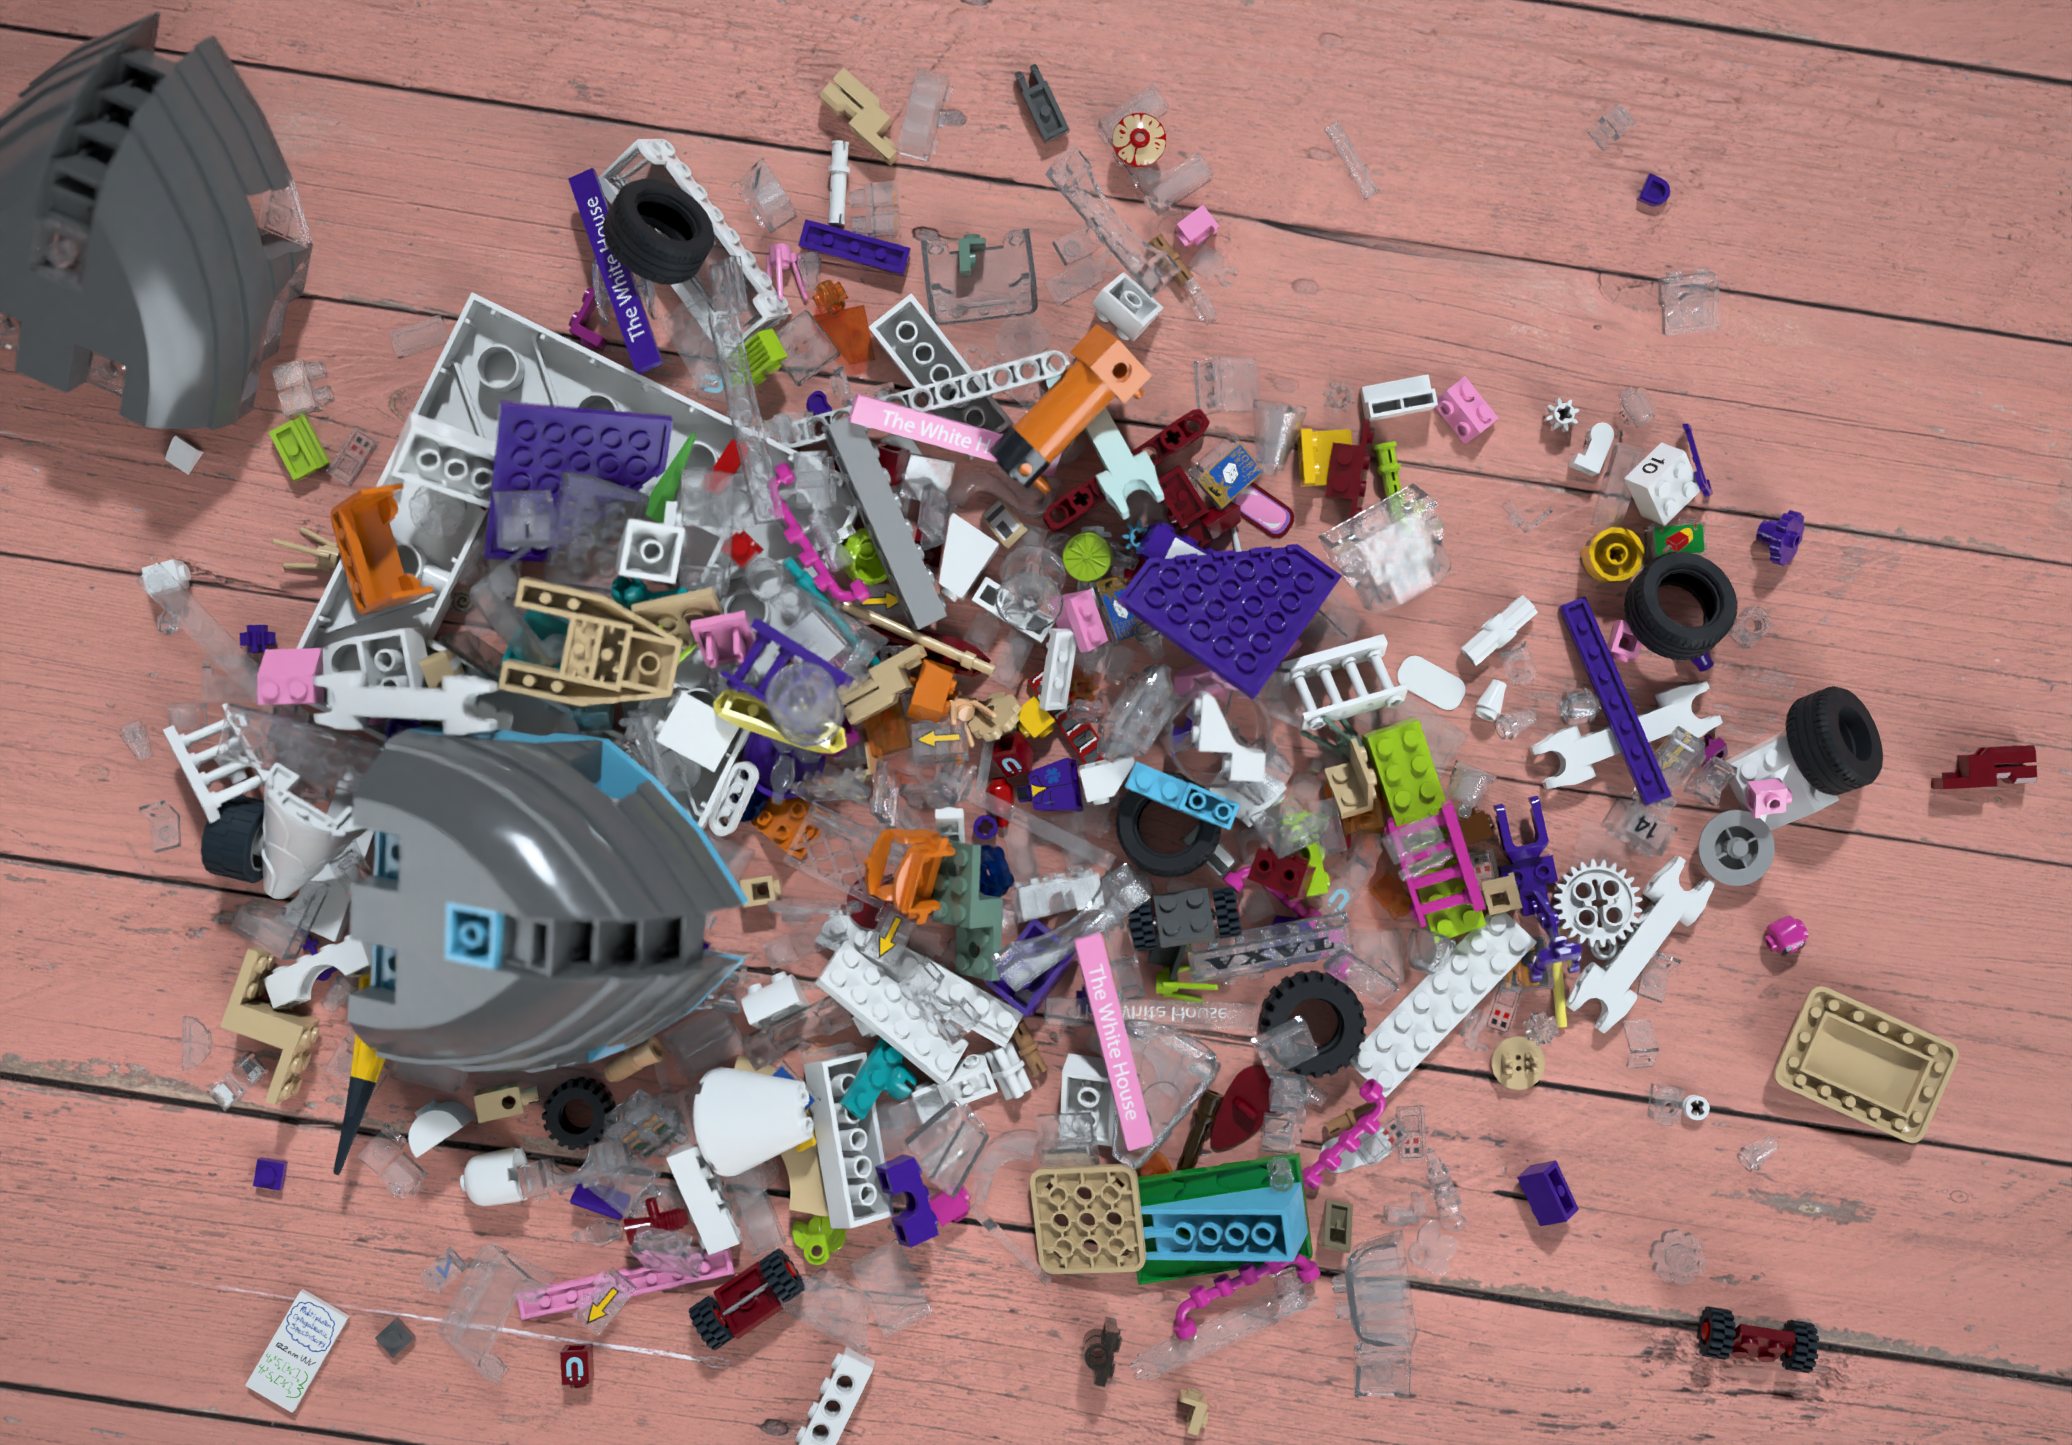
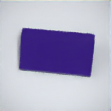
M581 1179L570 1199V1203L620 1221L626 1215L631 1195L586 1179Z

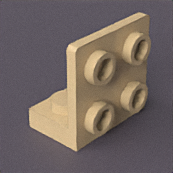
M1356 738L1350 739V762L1324 769V776L1341 819L1372 811L1373 799L1377 798L1374 785L1377 784L1374 770L1372 768L1368 769L1366 750L1364 746L1359 747Z

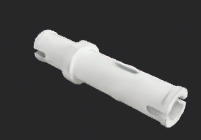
M840 140L832 141L831 165L828 166V172L831 173L828 224L833 225L834 223L835 226L845 225L847 174L850 173V167L847 166L849 142L845 141L843 144V141Z

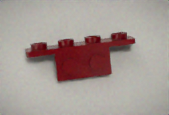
M1364 419L1360 446L1333 442L1325 497L1352 501L1348 526L1351 530H1355L1356 524H1361L1363 508L1358 507L1359 498L1365 497L1367 481H1362L1363 471L1369 470L1371 454H1366L1367 443L1372 444L1375 428L1370 427V420Z

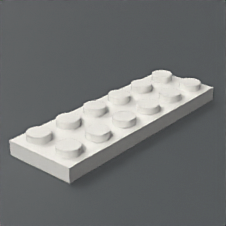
M845 941L838 947L815 982L818 987L940 1086L947 1082L969 1044L962 1036Z

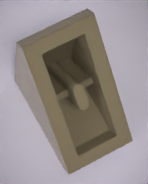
M1326 1199L1317 1238L1323 1248L1350 1253L1353 1204Z

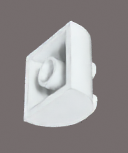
M1125 272L1121 273L1103 288L1092 303V306L1097 309L1096 315L1100 320L1104 322L1110 321L1117 327L1116 332L1122 339H1131L1132 341L1136 340L1164 308Z
M785 971L780 972L770 978L771 984L762 988L761 983H758L746 989L747 995L742 997L741 1001L750 1025L762 1030L810 1007L799 982L793 974L787 976Z
M434 1099L415 1112L417 1119L413 1122L409 1131V1145L416 1158L476 1117L468 1107L459 1102L445 1101L438 1103Z

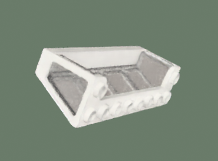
M637 139L598 177L604 195L611 205L625 184L639 179H656L682 189L691 195L707 212L713 225L714 245L692 279L671 286L723 357H728L757 332L775 327L792 314L788 308L787 300L784 296L783 300H778V293L771 285V278L757 266L754 255L740 243V237L737 232L730 228L723 220V213L709 201L706 190L695 182L691 176V170L678 159L675 149L670 142L664 139ZM650 226V227H651L652 229H654L656 232H658V233H660V234L666 236L663 232H661V231H659L658 229H656V228Z

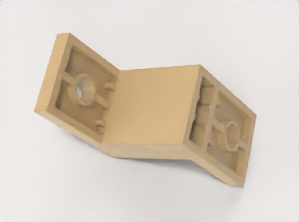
M265 943L248 948L220 1027L283 1049L264 1101L276 1105L296 1095L302 1083L299 1077L302 1069H305L310 1061L311 1054L308 1051L311 1043L314 1044L319 1036L320 1028H317L320 1019L291 1009H273L271 1002L259 998L266 990L263 978L266 977L268 970L270 971L276 962V955H274L276 946Z

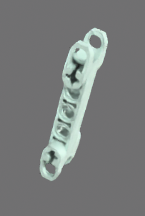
M1049 362L1050 369L1053 372H1056V370L1052 367V365ZM1060 377L1046 380L1048 390ZM1105 407L1084 430L1106 469L1095 475L1096 480L1108 503L1113 506L1124 520L1130 517L1126 499L1132 491L1145 490L1152 495L1157 503L1164 500V495L1157 479L1155 466L1146 451L1135 456L1131 454Z

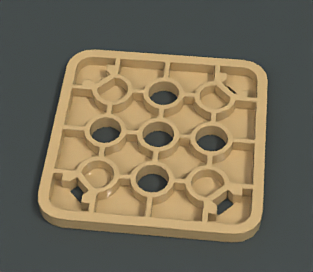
M1128 1164L1041 1167L1033 1172L1030 1177V1189L1039 1263L1045 1272L1049 1274L1136 1272L1142 1269L1147 1255L1138 1176L1133 1167ZM1116 1178L1124 1183L1123 1187L1115 1182ZM1051 1181L1053 1187L1049 1190L1046 1186ZM1083 1186L1089 1188L1092 1192V1197L1090 1199L1081 1198L1078 1194V1188ZM1110 1212L1118 1213L1121 1216L1122 1223L1118 1225L1110 1223L1107 1218ZM1083 1213H1090L1095 1218V1224L1091 1226L1085 1225L1081 1220V1215ZM1055 1215H1065L1069 1221L1068 1225L1064 1227L1059 1226L1055 1222ZM1088 1239L1094 1240L1098 1245V1250L1095 1252L1088 1251L1084 1246V1241ZM1126 1249L1130 1251L1127 1256L1123 1254Z

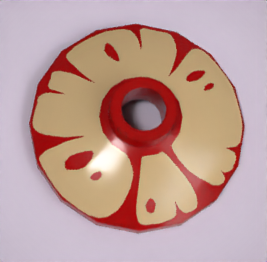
M1133 113L1124 117L1116 125L1112 135L1113 148L1117 157L1123 163L1132 167H1147L1154 164L1162 156L1166 147V133L1162 124L1155 117L1146 113ZM1141 133L1145 136V140L1139 142L1135 139V135Z

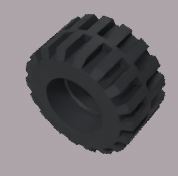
M585 1077L572 1078L559 1085L550 1093L548 1100L543 1106L545 1112L542 1113V1120H546V1124L543 1125L545 1131L550 1130L551 1132L548 1137L552 1141L555 1138L559 1141L557 1145L560 1147L568 1145L569 1150H575L577 1147L583 1150L588 1146L592 1147L597 1144L612 1128V1122L616 1117V1112H614L616 1104L615 1101H611L610 1098L613 1095L610 1091L606 1092L604 1090L605 1085L602 1082L598 1085L595 1083L596 1079L593 1078L585 1080ZM581 1099L590 1105L594 1117L589 1127H577L568 1120L565 1108L569 1100Z

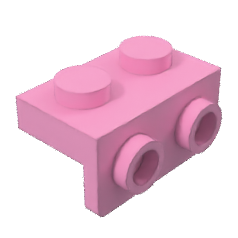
M1466 376L1437 398L1438 406L1435 408L1464 444L1470 442L1498 419V416Z

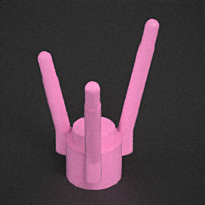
M789 244L769 246L770 255L766 256V274L772 280L773 269L776 270L778 300H783L782 270L789 269V264H791L803 300L808 301L806 288L797 264L796 253H791V246Z

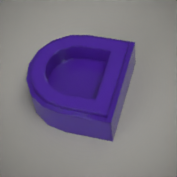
M1650 173L1647 175L1637 200L1649 206H1659L1669 198L1670 186L1664 179Z

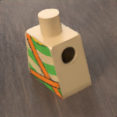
M514 1082L478 1089L474 1094L478 1123L524 1113L525 1105L540 1102L538 1086L522 1089L521 1082ZM505 1096L514 1097L515 1103H508L505 1100Z

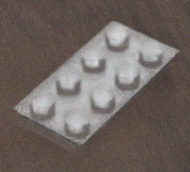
M1377 676L1368 688V694L1383 691ZM1408 693L1404 702L1396 707L1388 708L1387 706L1348 718V720L1367 733L1411 717L1420 720L1438 778L1441 777L1469 736Z

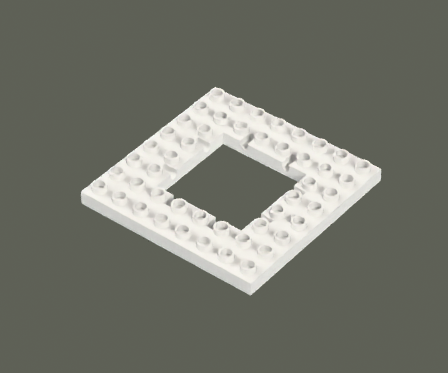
M471 292L412 412L496 442L500 401L672 416L673 424L666 470L690 434L696 433V438L674 501L678 502L679 512L683 513L682 489L683 477H685V520L720 537L695 591L713 587L724 614L745 610L750 624L757 617L784 635L811 613L816 602L805 590L802 591L794 582L795 578L782 564L783 561L788 557H792L804 572L807 571L812 578L818 574L813 566L808 569L804 566L798 556L803 552L799 544L795 543L792 545L783 532L788 527L783 519L777 522L768 509L773 505L767 490L770 479L777 473L775 467L785 461L793 471L797 480L788 486L782 482L778 487V492L789 506L792 515L801 525L810 543L817 550L821 560L830 572L840 554L842 545L848 538L859 515L840 472ZM734 439L750 447V452L723 493L717 495L706 488L703 482L729 442ZM397 445L376 487L403 484L404 489L392 495L398 504V513L395 519L390 522L404 574L410 573L420 581L421 588L432 586L433 592L413 602L361 615L355 607L343 562L340 559L296 648H323L324 675L345 671H361L355 639L358 636L402 628L422 627L427 656L450 649V647L433 639L453 601L450 598L451 592L457 582H462L486 533L488 509L484 511L475 503L391 475ZM663 474L657 478L654 476L643 484V488L634 495L646 501ZM743 530L764 549L746 569L741 568L721 548L736 532L740 534ZM771 641L769 645L766 644L761 652V657L757 658L743 682L757 690L780 653L778 651L780 645L774 641ZM694 649L692 653L678 664L672 693L677 694L679 690L714 708L713 702L723 691L732 689L725 684L728 679L720 675L722 670H725L734 675L741 663L733 662L717 665L715 668L707 667L700 650ZM458 652L465 676H476L497 683V691L480 693L476 698V711L481 717L494 719L497 721L498 729L538 736L566 732L609 739L616 746L620 745V749L630 748L627 750V753L631 754L629 756L637 755L633 756L635 758L633 760L639 761L640 765L664 786L703 831L709 821V816L730 769L738 762L752 731L739 727L715 772L652 739L654 733H652L653 726L658 718L663 719L668 709L665 708V705L670 697L641 700L624 733L589 715L577 712L571 706L562 702L498 689L501 672L473 661L474 659ZM779 676L767 693V697H770ZM324 687V704L309 705L323 712H330L335 705V698L332 691ZM741 689V691H740V692H743V693L752 695V694H750L749 692L745 691L744 689ZM387 717L380 725H368L367 729L360 730L386 742L385 730L392 718ZM418 719L426 726L443 728V720ZM624 738H633V739H629L630 742H628V743H632V742H637V743L630 744V746H629V744H624V745H623V739H624ZM611 798V800L617 805V802L620 799Z

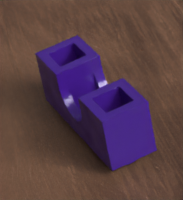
M901 1155L876 1166L875 1169L883 1193L895 1196L903 1192L906 1196L907 1203L904 1211L900 1215L891 1218L899 1245L911 1248L939 1235L937 1229L938 1219L931 1210L928 1201L930 1200V1194L927 1187L923 1185L920 1175L922 1174V1168L918 1160L913 1156Z

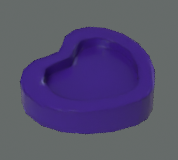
M815 391L809 395L806 408L812 416L832 411L831 406L827 403L826 395L822 391Z

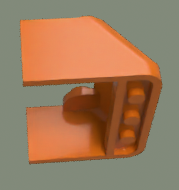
M402 483L360 489L331 509L330 520L354 604L361 615L413 602L433 592L432 586L421 588L420 581L410 573L404 574L390 522L395 519L398 513V504L392 495L404 489Z

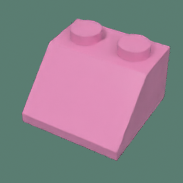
M323 648L266 649L257 675L258 705L324 704V687L314 685L313 676L324 675Z

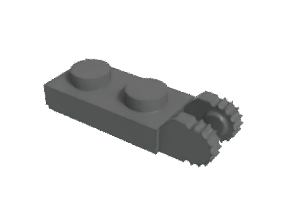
M1033 64L1030 66V72L1037 85L1029 88L1024 75L1020 71L1015 73V78L1044 143H1048L1069 133L1070 129L1047 81H1044L1037 65Z

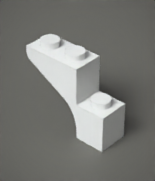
M1198 691V698L1193 700V715H1197L1196 726L1191 728V743H1195V747L1199 751L1227 752V755H1223L1222 771L1226 772V776L1230 780L1264 782L1266 754L1261 749L1246 748L1237 744L1215 698L1206 691Z

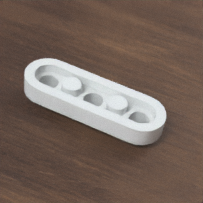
M742 761L734 764L730 769L709 816V827L718 836L733 833L741 820L759 780V771L752 762ZM745 770L748 772L749 778L745 776ZM734 794H737L738 802L735 800ZM724 817L727 818L728 825L724 822Z

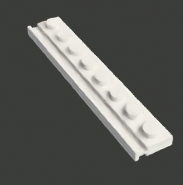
M837 906L834 907L820 935L816 939L817 942L835 952L844 941L847 942L910 995L1003 1048L1006 1047L1023 1016L1020 1011L894 938L892 942L897 945L879 958V935L885 938L886 934L878 929H867L858 925L848 912Z

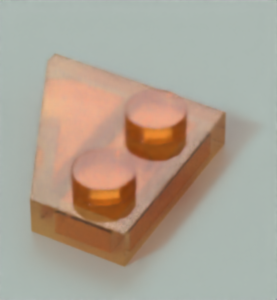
M864 305L813 315L814 321L849 365L876 360Z

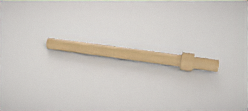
M844 602L842 606L843 611L960 662L962 667L969 670L974 668L989 676H992L996 666L976 658L977 655L969 651L962 652L852 602Z

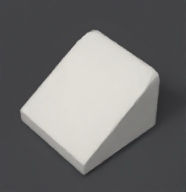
M175 435L170 443L165 460L189 475L204 452L182 437Z

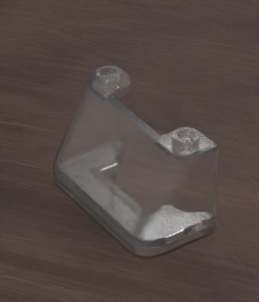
M1029 228L1009 231L1003 237L1002 246L970 250V252H975L976 268L971 269V277H960L959 251L949 252L948 243L937 238L921 241L929 315L935 324L950 325L1030 315L1037 310V285Z

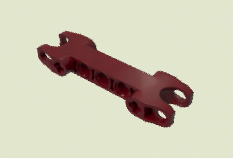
M1202 409L1191 410L1165 427L1163 431L1131 451V454L1135 456L1143 450H1152L1156 456L1155 461L1152 463L1156 467L1202 437L1210 421ZM1187 422H1197L1199 425V430H1190L1187 426ZM1168 437L1169 439L1173 437L1175 439V444H1173L1172 442L1167 444L1166 439ZM1095 476L1047 507L1043 515V521L1051 532L1064 530L1106 501L1104 494L1096 490L1095 484L1097 480ZM1078 497L1080 498V500L1084 498L1085 504L1083 506L1081 504H1076V499ZM1054 511H1061L1065 515V520L1061 523H1056L1051 520L1050 515Z

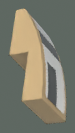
M1001 497L981 515L989 528L1007 548L1012 546L1028 531Z

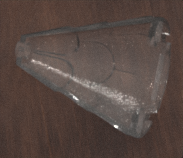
M1140 1019L1124 1020V1025L1154 1142L1150 1145L1128 1151L1125 1146L1116 1108H1114L1113 1157L1120 1160L1124 1167L1132 1170L1143 1167L1172 1135V1130L1192 1110L1195 1102L1215 1081V1077L1221 1067V1063L1216 1062L1217 1055L1196 1038L1167 1025H1163V1028L1159 1026L1152 1027L1151 1021Z

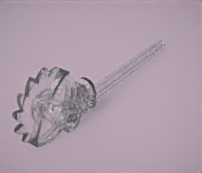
M906 698L900 703L898 714L893 709L888 710L887 718L890 726L883 724L879 726L881 733L888 741L879 743V746L884 751L889 752L883 759L893 770L904 776L917 778L921 785L938 793L946 790V797L955 794L956 802L958 803L964 800L969 801L1107 870L1111 869L1117 857L1116 855L975 787L972 782L977 773L978 766L973 765L970 769H967L966 760L960 765L956 764L957 756L955 755L960 741L936 742V748L915 740L934 729L935 735L960 733L958 726L951 728L947 725L951 722L950 714H947L946 718L941 716L937 726L907 717L909 702ZM925 768H936V775L932 779L927 780L923 778L922 774Z

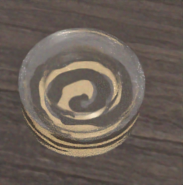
M460 587L451 592L450 598L453 601L450 608L453 612L467 615L476 609L478 599L471 589Z

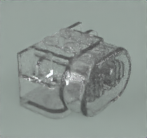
M1415 484L1407 486L1318 536L1333 569L1342 575L1341 578L1349 586L1354 588L1362 606L1366 610L1377 612L1397 607L1437 585L1451 570V561L1442 543L1444 536L1443 522L1433 508L1438 504L1434 498Z

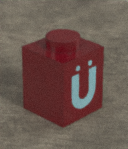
M1019 731L1006 734L995 740L992 759L1006 777H1012L1031 772L1035 751Z
M593 1343L565 1345L560 1352L562 1385H570V1388L587 1386L594 1377Z

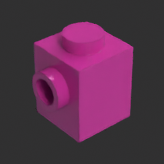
M954 1181L931 1196L928 1201L931 1210L935 1213L943 1227L952 1220L956 1223L968 1215L967 1210L970 1209L969 1200L971 1195L963 1184L959 1186Z

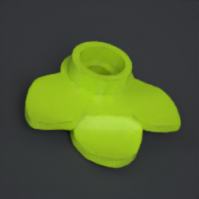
M814 1215L809 1224L795 1221L792 1235L794 1243L804 1250L805 1259L810 1264L822 1265L828 1261L832 1252L841 1249L844 1245L846 1229L831 1228L829 1217ZM815 1246L822 1248L820 1256L816 1257L813 1255L812 1250Z

